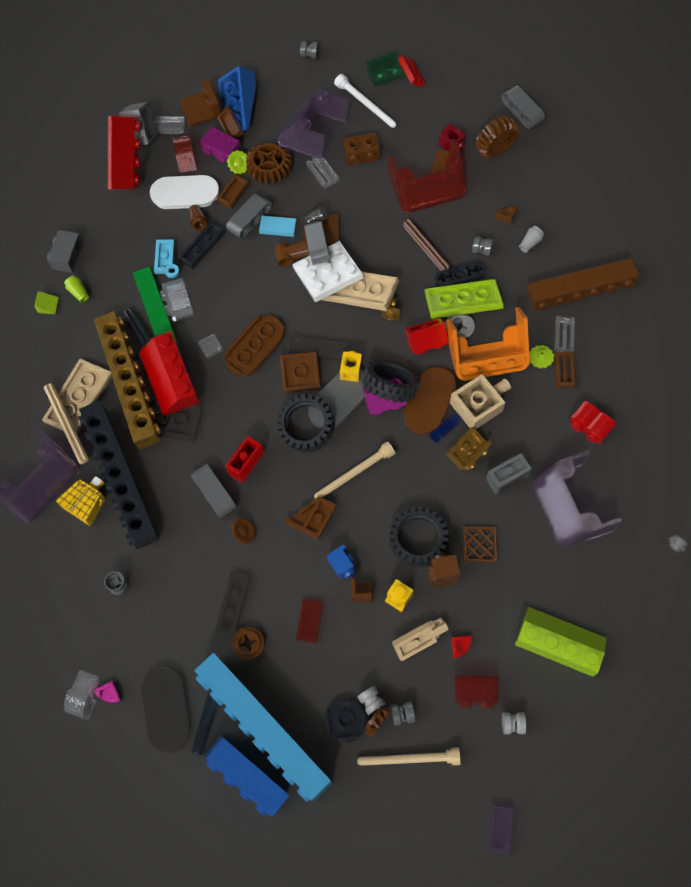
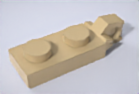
M440 618L421 625L392 641L398 658L403 661L436 643V639L440 637L439 635L449 629L445 621Z

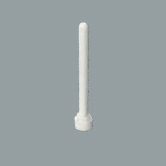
M344 74L337 76L334 84L339 89H346L390 127H396L397 124L392 118L349 84L348 77Z

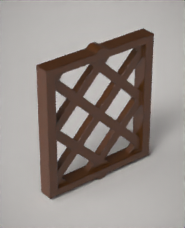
M464 526V562L497 563L496 527ZM468 530H477V532L472 535ZM491 530L492 532L489 535H485L482 531ZM466 533L471 537L467 542ZM479 533L484 537L481 542L475 538ZM492 534H494V542L489 538ZM472 540L478 544L474 549L469 545ZM486 540L492 544L488 549L482 545ZM466 546L471 550V552L468 555ZM479 547L485 551L481 556L476 552ZM493 547H494V555L490 552V550H491ZM474 553L478 559H470L469 556ZM488 554L492 559H483V557Z

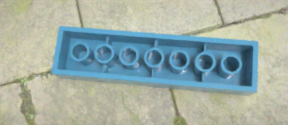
M214 653L194 670L198 674L195 679L206 691L208 689L212 690L210 695L220 706L226 705V708L223 710L234 722L237 719L241 722L238 726L248 738L253 735L255 739L252 742L262 753L267 751L270 754L267 759L277 770L280 767L284 770L282 775L291 785L296 783L299 786L297 792L306 802L311 800L314 803L332 785L330 779Z

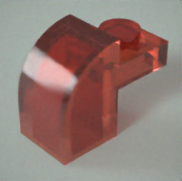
M190 135L173 138L179 172L197 170Z

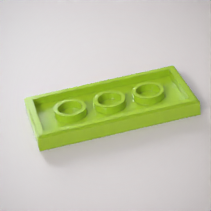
M495 279L425 289V297L431 319L503 309L504 305Z

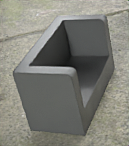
M522 453L488 471L486 481L497 495L502 487L522 476L524 478L529 477L532 468Z

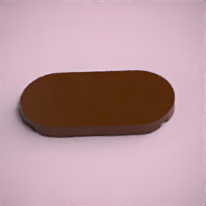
M272 315L256 317L227 349L225 362L228 370L240 377L250 376L257 372L283 341L285 331L282 322Z
M431 368L421 375L416 396L408 402L405 408L404 421L406 427L416 435H427L436 431L449 407L451 394L456 390V380L453 374L444 368Z

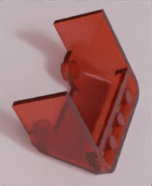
M455 138L451 139L449 157L446 160L447 170L415 178L413 172L407 168L397 170L392 155L388 156L387 173L403 212L419 211L459 200L465 196L467 187L464 162Z

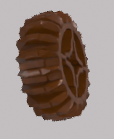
M499 116L496 120L493 119L492 122L487 123V126L482 128L483 130L476 137L475 144L478 152L485 158H493L496 155L502 154L504 151H508V148L512 147V144L517 141L516 139L520 133L518 123L510 116Z
M270 141L269 144L263 142V145L257 143V148L252 147L251 152H248V157H246V168L254 181L259 180L260 184L265 182L268 185L269 182L275 184V181H279L281 183V178L286 179L287 174H290L292 158L284 145L279 146L278 142L273 144Z

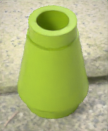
M73 275L65 280V288L80 303L88 300L89 295L81 278Z

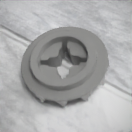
M467 314L448 317L456 330V326L462 322V328L459 332L457 330V335L467 338L474 332V321Z

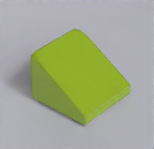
M38 292L35 302L37 312L56 314L59 297Z

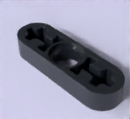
M475 262L439 271L435 275L436 287L482 280L485 275V266L482 263ZM463 273L465 277L458 279L455 277V274Z

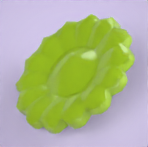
M236 150L228 156V167L234 174L238 173L241 175L246 173V153Z
M537 345L529 352L530 363L540 369L551 366V363L554 361L553 351L547 346Z

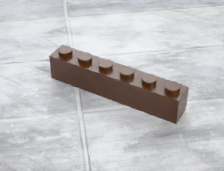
M628 258L529 283L526 293L533 311L538 309L545 310L550 306H561L566 302H577L586 297H596L602 293H613L618 289L631 288L636 285L640 275L633 259Z

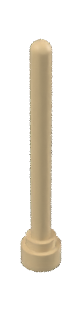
M385 442L378 449L379 452L315 493L314 498L316 499L319 496L325 497L380 459L392 457L395 455L393 447L389 442Z
M454 747L446 750L444 753L359 757L357 763L360 766L447 761V764L451 763L453 766L460 765L459 747Z

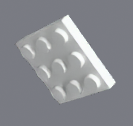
M340 241L328 246L331 260L329 262L313 266L311 257L308 256L292 264L295 272L315 302L363 279L362 272Z

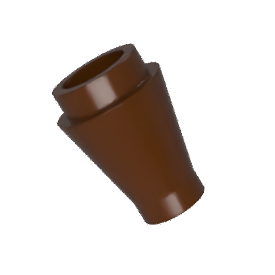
M192 205L189 207L190 225L197 231L203 230L207 226V218L201 212L198 205Z

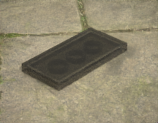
M150 397L151 402L148 405L155 412L156 418L153 419L160 427L161 434H159V437L195 443L203 406L192 405L163 416L157 398ZM124 414L120 428L123 431L130 432Z

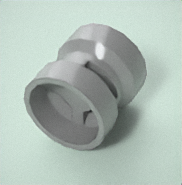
M375 686L358 696L359 701L363 704L365 703V711L368 716L376 713L380 707L383 708L386 705L382 698L377 697L378 690Z
M503 712V734H511L512 732L526 734L525 713L518 712L516 715H511L509 712Z

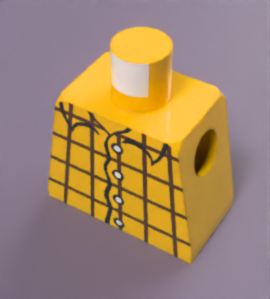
M96 476L89 485L82 480H78L56 502L61 508L91 526L105 501L104 496L99 492L104 482Z

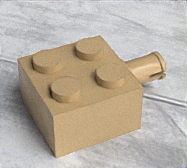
M483 374L453 392L450 404L468 427H474L476 430L503 412L505 401L500 395L510 390L511 385L506 379H503L492 387Z

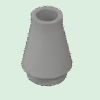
M537 226L529 228L519 248L527 253L532 247L543 240V231Z

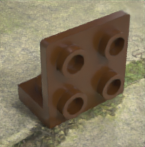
M208 78L201 80L203 86L200 88L201 93L179 100L190 127L215 119L220 115L219 103Z

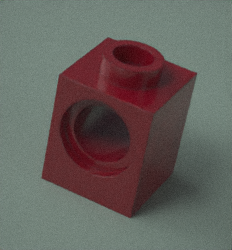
M449 124L439 134L438 145L449 152H453L455 155L465 147L466 134L452 124Z

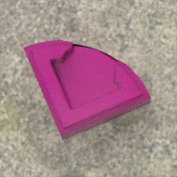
M114 681L94 689L95 694L105 702L117 703L121 701Z

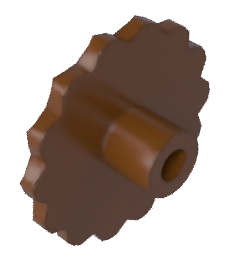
M243 517L233 522L231 533L238 543L249 544L250 541L254 540L256 529L249 519Z

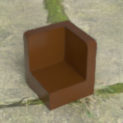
M351 578L352 604L372 603L371 581L355 582V578Z

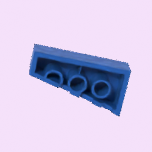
M222 736L218 738L204 755L208 761L206 765L214 773L219 770L225 776L222 779L230 787L236 785L240 788L239 794L246 801L249 802L252 799L258 805L255 808L264 816L269 814L273 817L289 797L283 789Z

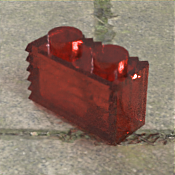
M454 677V704H459V708H472V705H480V708L491 709L493 705H497L498 677Z

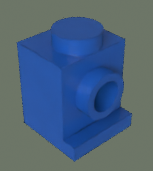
M344 544L327 555L329 564L340 580L344 577L348 579L356 573L353 566L355 562L349 553L346 554Z

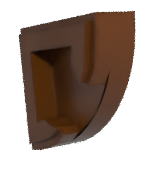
M509 206V208L500 209L496 212L494 218L511 224L518 207Z

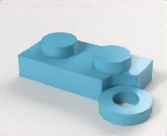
M156 240L155 274H166L169 278H175L179 275V268L174 264V240ZM170 269H175L174 273H170L169 271Z

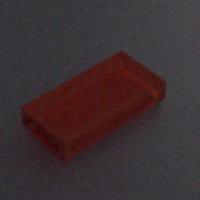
M303 599L296 641L317 643L323 602Z

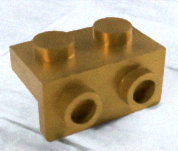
M470 427L445 454L459 470H471L476 466L478 458L489 452L492 442L490 440L485 441L474 427Z

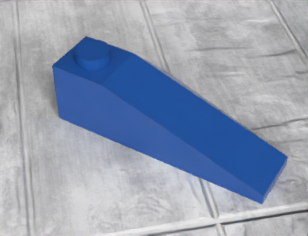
M238 66L218 80L219 94L221 100L225 102L224 108L227 106L232 107L245 132L249 129L256 83L254 71Z

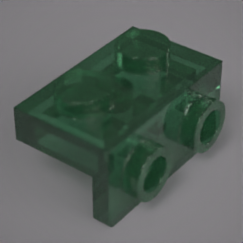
M397 51L367 61V74L374 87L404 77L405 72L398 61L399 54Z

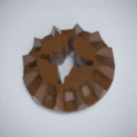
M245 627L238 630L232 639L233 652L243 660H253L260 656L264 649L263 635L253 627ZM245 636H247L250 642L254 641V644L251 645V651L247 647H243V644L246 643Z
M387 706L384 708L380 707L365 728L367 730L365 734L369 737L377 732L389 716L390 709Z

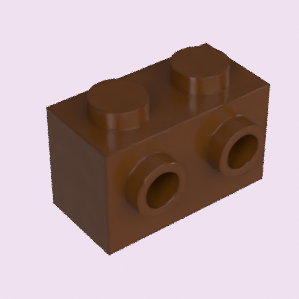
M376 133L342 138L346 165L380 160V147Z
M440 554L435 556L431 560L430 566H428L427 578L429 584L432 583L434 589L457 585L460 570L456 555L446 556V554Z

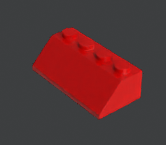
M122 114L108 116V189H135L141 183V176L139 174V167L141 166V157H139L141 139H139V131H141L142 123L139 121V116Z
M171 331L153 337L139 353L163 416L198 404L199 401Z

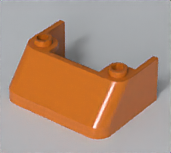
M515 307L516 325L505 328L503 331V341L468 347L465 337L457 335V330L450 319L446 320L449 349L454 369L459 379L464 381L472 380L481 374L484 377L522 371L528 367L530 363L528 319L520 307Z

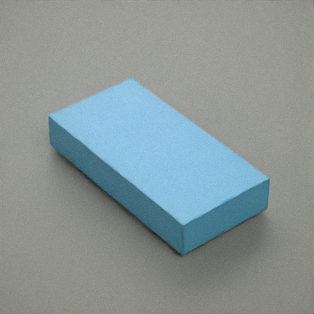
M261 216L260 234L294 237L296 219Z

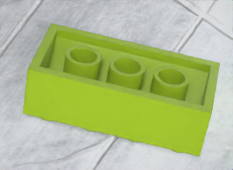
M528 607L515 645L594 677L599 672L605 654L607 638Z

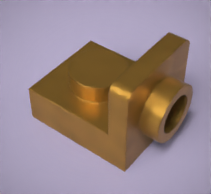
M394 295L387 311L382 310L381 317L390 321H399L400 309L395 308L397 299L394 298Z

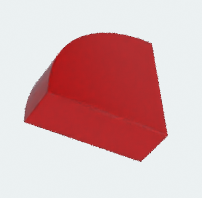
M472 636L451 637L453 659L460 658L466 654L471 646Z

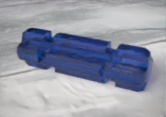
M457 413L453 414L450 419H447L437 427V430L430 433V439L437 443L441 436L444 437L454 429V426L459 425L462 422V418Z

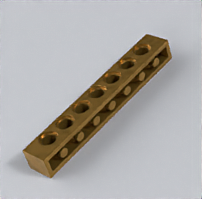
M115 311L95 318L94 322L134 444L141 450L161 442L159 437L161 430L158 423L154 422L153 418H156L153 408L148 405L151 400L147 391L144 392L143 390L145 383L142 376L138 375L140 368L137 361L133 360L135 353L132 346L128 345L130 338L127 332L123 330L125 324L122 317H118Z

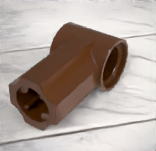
M307 239L290 245L280 243L274 248L278 265L281 267H287L294 262L293 260L310 255Z

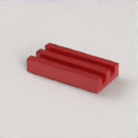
M402 55L398 60L410 83L423 87L426 83L413 59L409 60L408 57L405 58Z

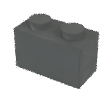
M58 230L57 235L53 238L52 249L47 254V261L54 270L73 273L83 242L78 233Z

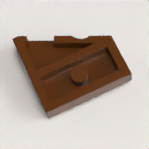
M319 496L311 501L310 505L300 509L293 517L287 518L285 524L319 541L337 506Z

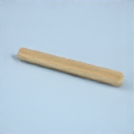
M49 383L45 385L44 390L79 464L88 462L89 458L54 384Z

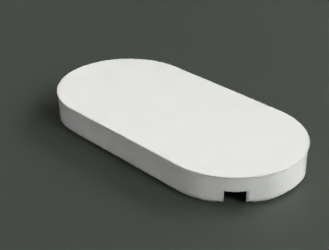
M206 175L163 177L152 184L150 196L153 203L162 209L189 208L192 205H198L201 208L210 206L214 200H217L219 187L212 177Z

